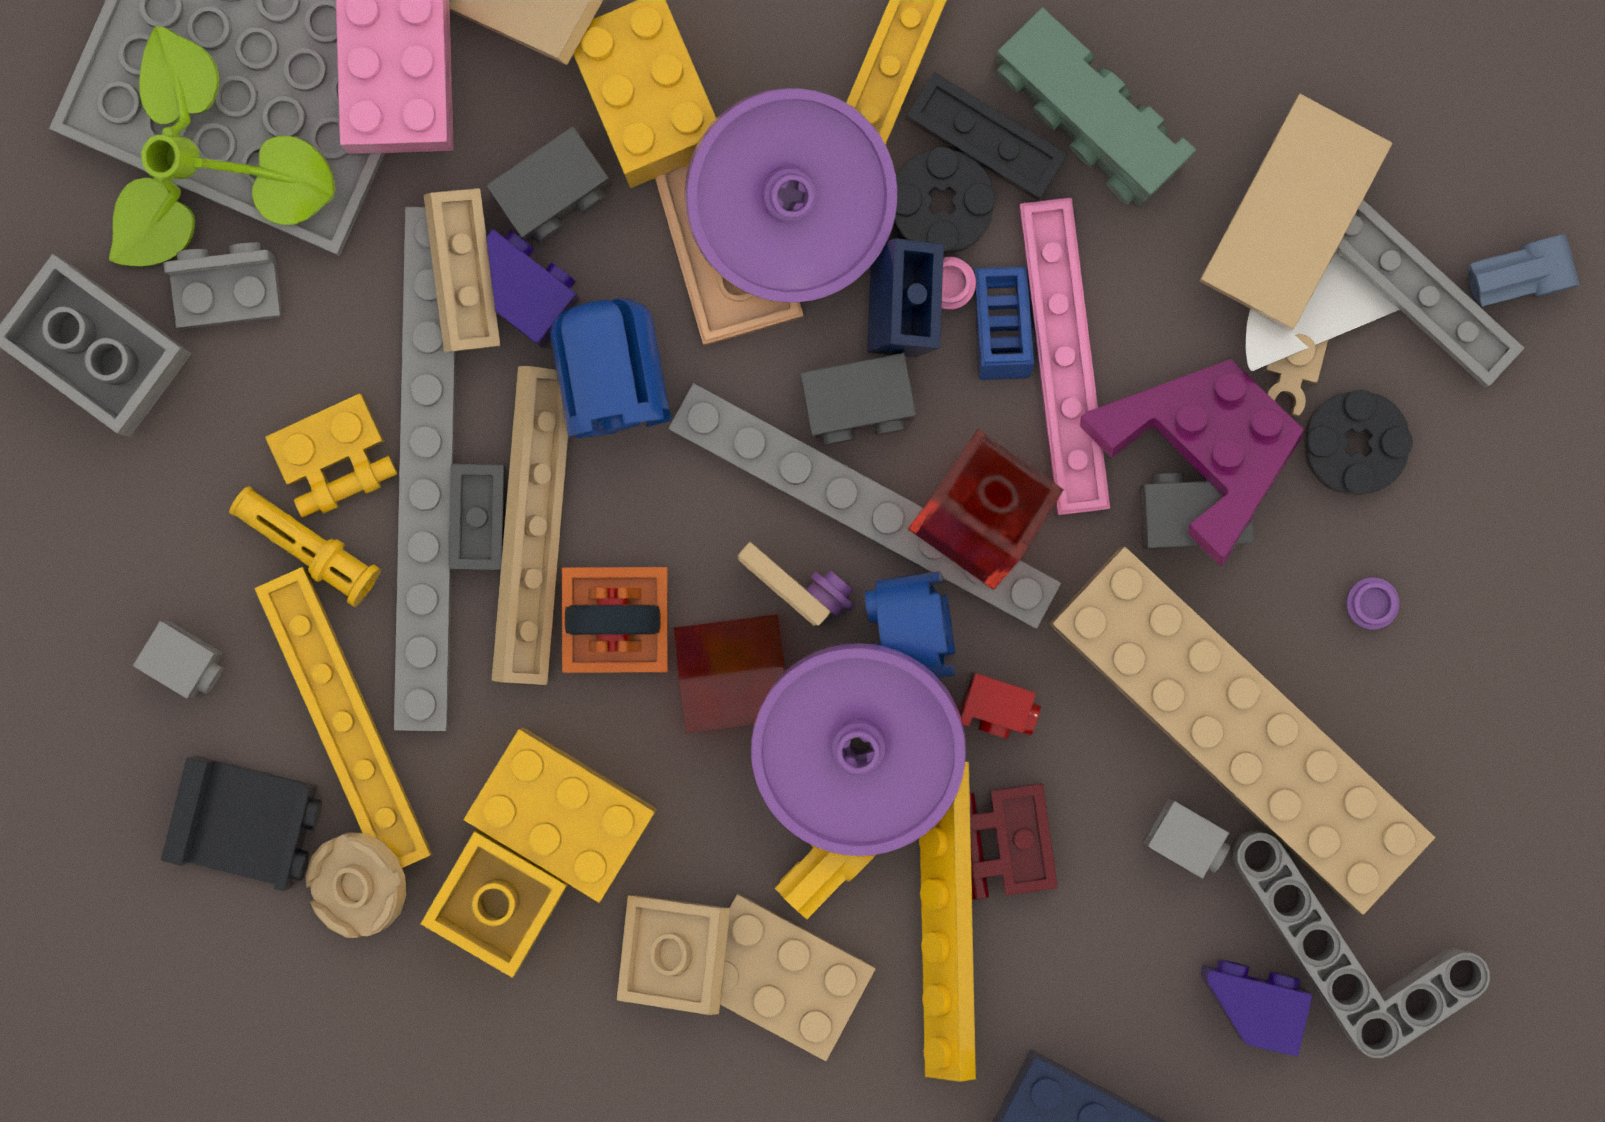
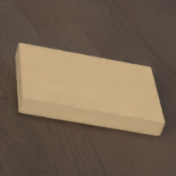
M451 0L450 11L568 65L603 0Z

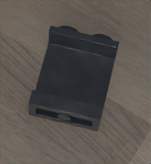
M200 756L187 757L161 861L180 866L192 863L275 884L274 889L286 891L292 888L294 880L302 881L307 868L309 851L303 850L302 846L307 829L314 831L319 820L322 800L315 798L318 786Z

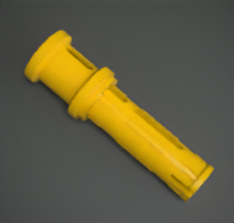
M250 486L245 487L239 493L230 507L229 513L232 516L238 517L267 537L271 542L277 544L309 566L308 573L311 574L312 579L317 582L324 580L348 596L347 603L353 607H356L364 600L379 578L381 568L375 564L367 566L344 550L345 544L338 539L334 540L331 538L326 541L294 517L256 493Z

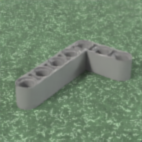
M1260 830L1245 831L1234 840L1231 847V859L1235 868L1348 1040L1363 1054L1372 1058H1384L1393 1054L1486 991L1490 982V971L1487 963L1480 956L1463 948H1449L1379 993L1282 844L1274 836ZM1255 841H1264L1270 849L1268 862L1258 869L1249 868L1245 861L1247 847ZM1285 885H1293L1299 894L1297 906L1287 913L1278 912L1274 905L1276 892ZM1315 929H1322L1328 938L1326 949L1320 955L1307 956L1303 949L1305 936ZM1461 960H1468L1472 966L1470 981L1461 987H1454L1450 980L1452 967ZM1343 974H1352L1356 980L1354 994L1346 1000H1336L1332 993L1334 981ZM1417 989H1425L1429 996L1427 1009L1419 1015H1409L1406 1010L1408 995ZM1373 1018H1381L1385 1024L1383 1038L1377 1043L1365 1044L1361 1037L1364 1024Z

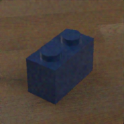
M893 239L886 242L881 253L871 265L868 353L887 355L904 353L907 357H918L940 349L944 244L904 239Z

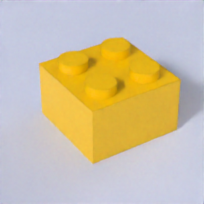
M478 829L474 831L423 918L421 925L513 978L569 884Z

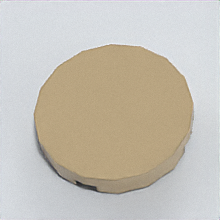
M348 832L323 843L311 856L306 872V888L311 886V894L314 899L310 901L314 913L328 929L348 938L371 936L388 928L401 914L406 899L405 874L397 856L383 841L367 833Z

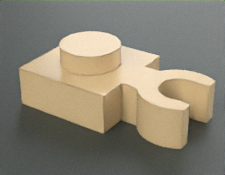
M1303 334L1295 336L1308 347L1307 349L1268 364L1264 369L1265 372L1278 375L1277 383L1272 385L1266 393L1274 401L1279 393L1289 394L1293 400L1290 416L1298 417L1303 412L1306 403L1305 394L1301 389L1302 381L1311 384L1318 382L1328 340L1315 345L1310 337Z

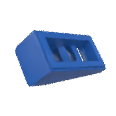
M1027 267L974 268L976 278L975 313L979 379L1029 378L1034 366ZM1016 287V295L987 296L988 288ZM1017 309V315L989 316L988 310ZM1018 330V337L990 338L991 331ZM1019 352V354H994V355L991 354V353Z

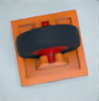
M668 567L562 568V673L668 672Z

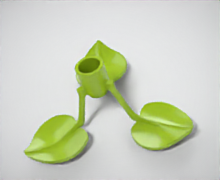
M162 26L154 27L144 50L139 78L140 98L147 115L154 122L164 125L178 122L172 127H164L162 130L163 135H155L145 142L141 152V161L144 169L154 178L133 180L125 186L118 196L113 213V240L109 260L113 263L127 266H151L172 260L177 257V252L187 248L194 234L195 216L188 206L177 201L181 195V189L172 179L189 178L198 168L258 176L252 187L253 202L264 218L276 224L294 225L304 222L332 201L336 188L331 167L324 156L313 145L303 139L293 136H276L266 140L260 148L259 166L201 158L196 144L191 139L178 135L190 125L189 113L200 114L207 111L213 105L219 90L220 77L214 59L202 46Z

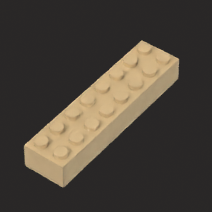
M1125 546L1118 548L1048 623L1352 910L1364 915L1436 838Z

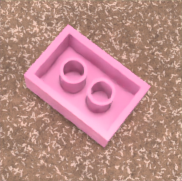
M336 0L340 145L348 154L454 151L449 0Z

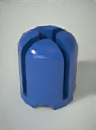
M630 298L594 301L570 308L552 321L550 338L568 438L572 436L586 438L614 434L619 430L638 427L641 425L640 422H646V427L671 421L653 316L646 305Z

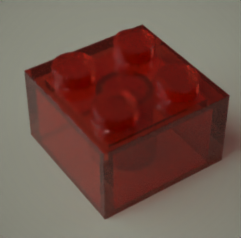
M977 429L953 459L913 519L908 530L994 590L1020 561L1064 489L984 432Z

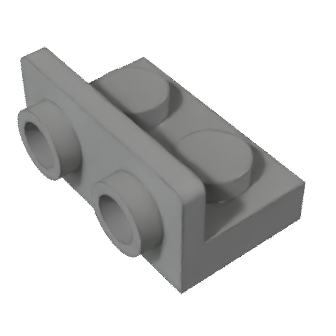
M250 242L230 245L229 254L209 256L208 249L183 250L176 253L177 260L163 262L164 272L170 276L177 329L283 317L276 255L269 250H261L260 243Z

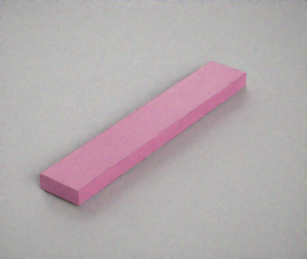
M1072 197L1022 203L1019 205L1057 516L1110 509L1103 449L1080 427L1081 416L1090 410L1098 408Z

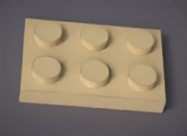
M737 892L729 907L730 913L720 1005L827 1061L876 967Z

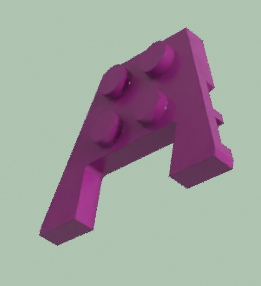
M1232 359L1090 410L1083 414L1080 420V427L1111 458L1149 428H1155L1224 496L1191 522L1187 533L1219 566H1222L1230 557L1233 547L1246 526H1249L1255 511L1268 490H1271L1301 441L1304 431Z

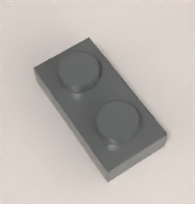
M451 464L449 569L501 570L505 514V465Z

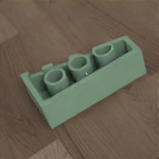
M1042 7L997 51L995 61L1000 67L996 70V73L1011 90L1018 93L1023 89L1037 103L1032 109L1045 125L1052 130L1059 126L1073 140L1069 147L1086 166L1091 168L1096 163L1109 176L1110 179L1106 182V185L1121 202L1128 205L1133 201L1141 208L1186 164L1196 149L1185 138L1174 144L1167 137L1168 131L1163 125L1165 123L1164 119L1150 106L1145 108L1139 104L1135 108L1128 101L1131 98V94L1126 84L1105 67H1101L1098 71L1093 69L1089 65L1094 60L1091 51Z

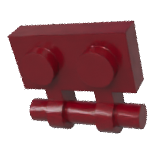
M1043 783L990 790L993 811L977 813L975 794L970 793L972 900L989 897L987 877L1002 875L1004 894L1006 896L1058 888ZM995 828L999 858L984 859L980 830Z

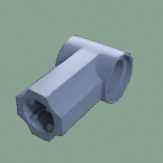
M1562 234L1521 246L1519 251L1485 258L1468 264L1467 280L1471 295L1476 304L1480 307H1485L1533 294L1534 297L1544 296L1580 285L1567 235Z

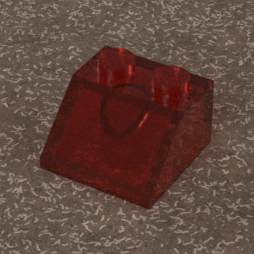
M778 614L674 628L686 733L755 724L765 696L773 684L785 672Z

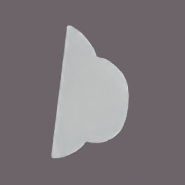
M1335 251L1295 329L1291 331L1250 309L1246 328L1245 349L1247 365L1251 371H1254L1309 348L1295 336L1297 334L1310 337L1316 345L1400 309Z

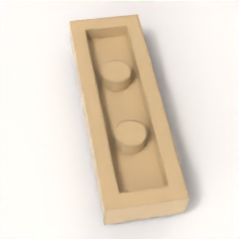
M480 188L425 194L424 203L444 353L500 346Z

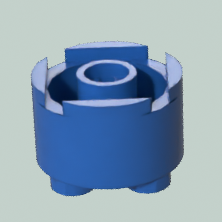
M941 571L877 580L876 590L865 591L869 622H875L879 627L881 643H875L874 645L888 647L914 658L934 673L937 678L955 676L956 666H946L945 655L955 654L947 595L940 596L939 592L936 593L934 584L944 583Z

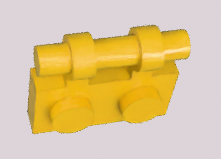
M361 393L265 437L286 484L292 485L307 478L312 491L294 499L296 508L302 518L319 510L325 514L338 508V501L362 490L366 494L381 488L380 482L398 474L394 462L389 455L371 463L366 450L383 443L384 439ZM350 458L354 471L329 483L323 470Z

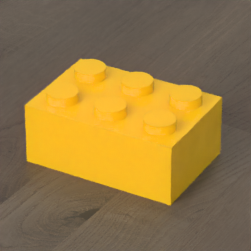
M637 0L592 19L573 55L630 189L659 175L669 173L689 164L695 147L708 127L714 122L716 116L666 0Z
M523 727L518 729L463 820L600 903L657 808Z

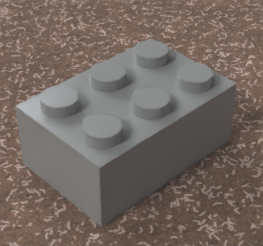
M54 254L50 256L0 324V348L114 432L127 437L132 436L192 355L189 350L71 263Z

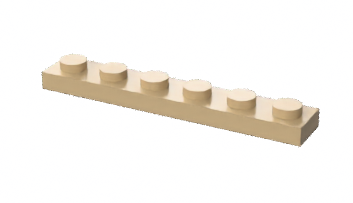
M518 366L492 681L547 685L568 444L566 421L557 371L555 369Z

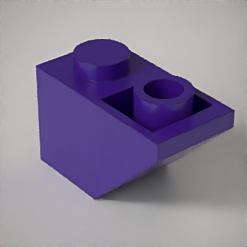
M492 229L486 239L495 311L542 348L550 337L552 321L566 310L573 308L578 302L579 297L571 290L576 281L552 262L546 269L537 264L529 257L535 249L511 230L503 237Z
M1221 959L1218 960L1217 968L1206 965L1202 966L1201 977L1238 1037L1246 1045L1298 1057L1313 996L1307 990L1299 988L1301 979L1271 971L1268 980L1248 976L1249 966Z

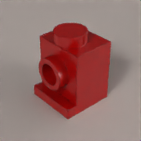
M973 673L961 707L960 716L965 726L969 727L972 717L981 719L978 730L1008 739L1011 730L1032 736L1041 706L1033 703L1036 695L1035 692Z

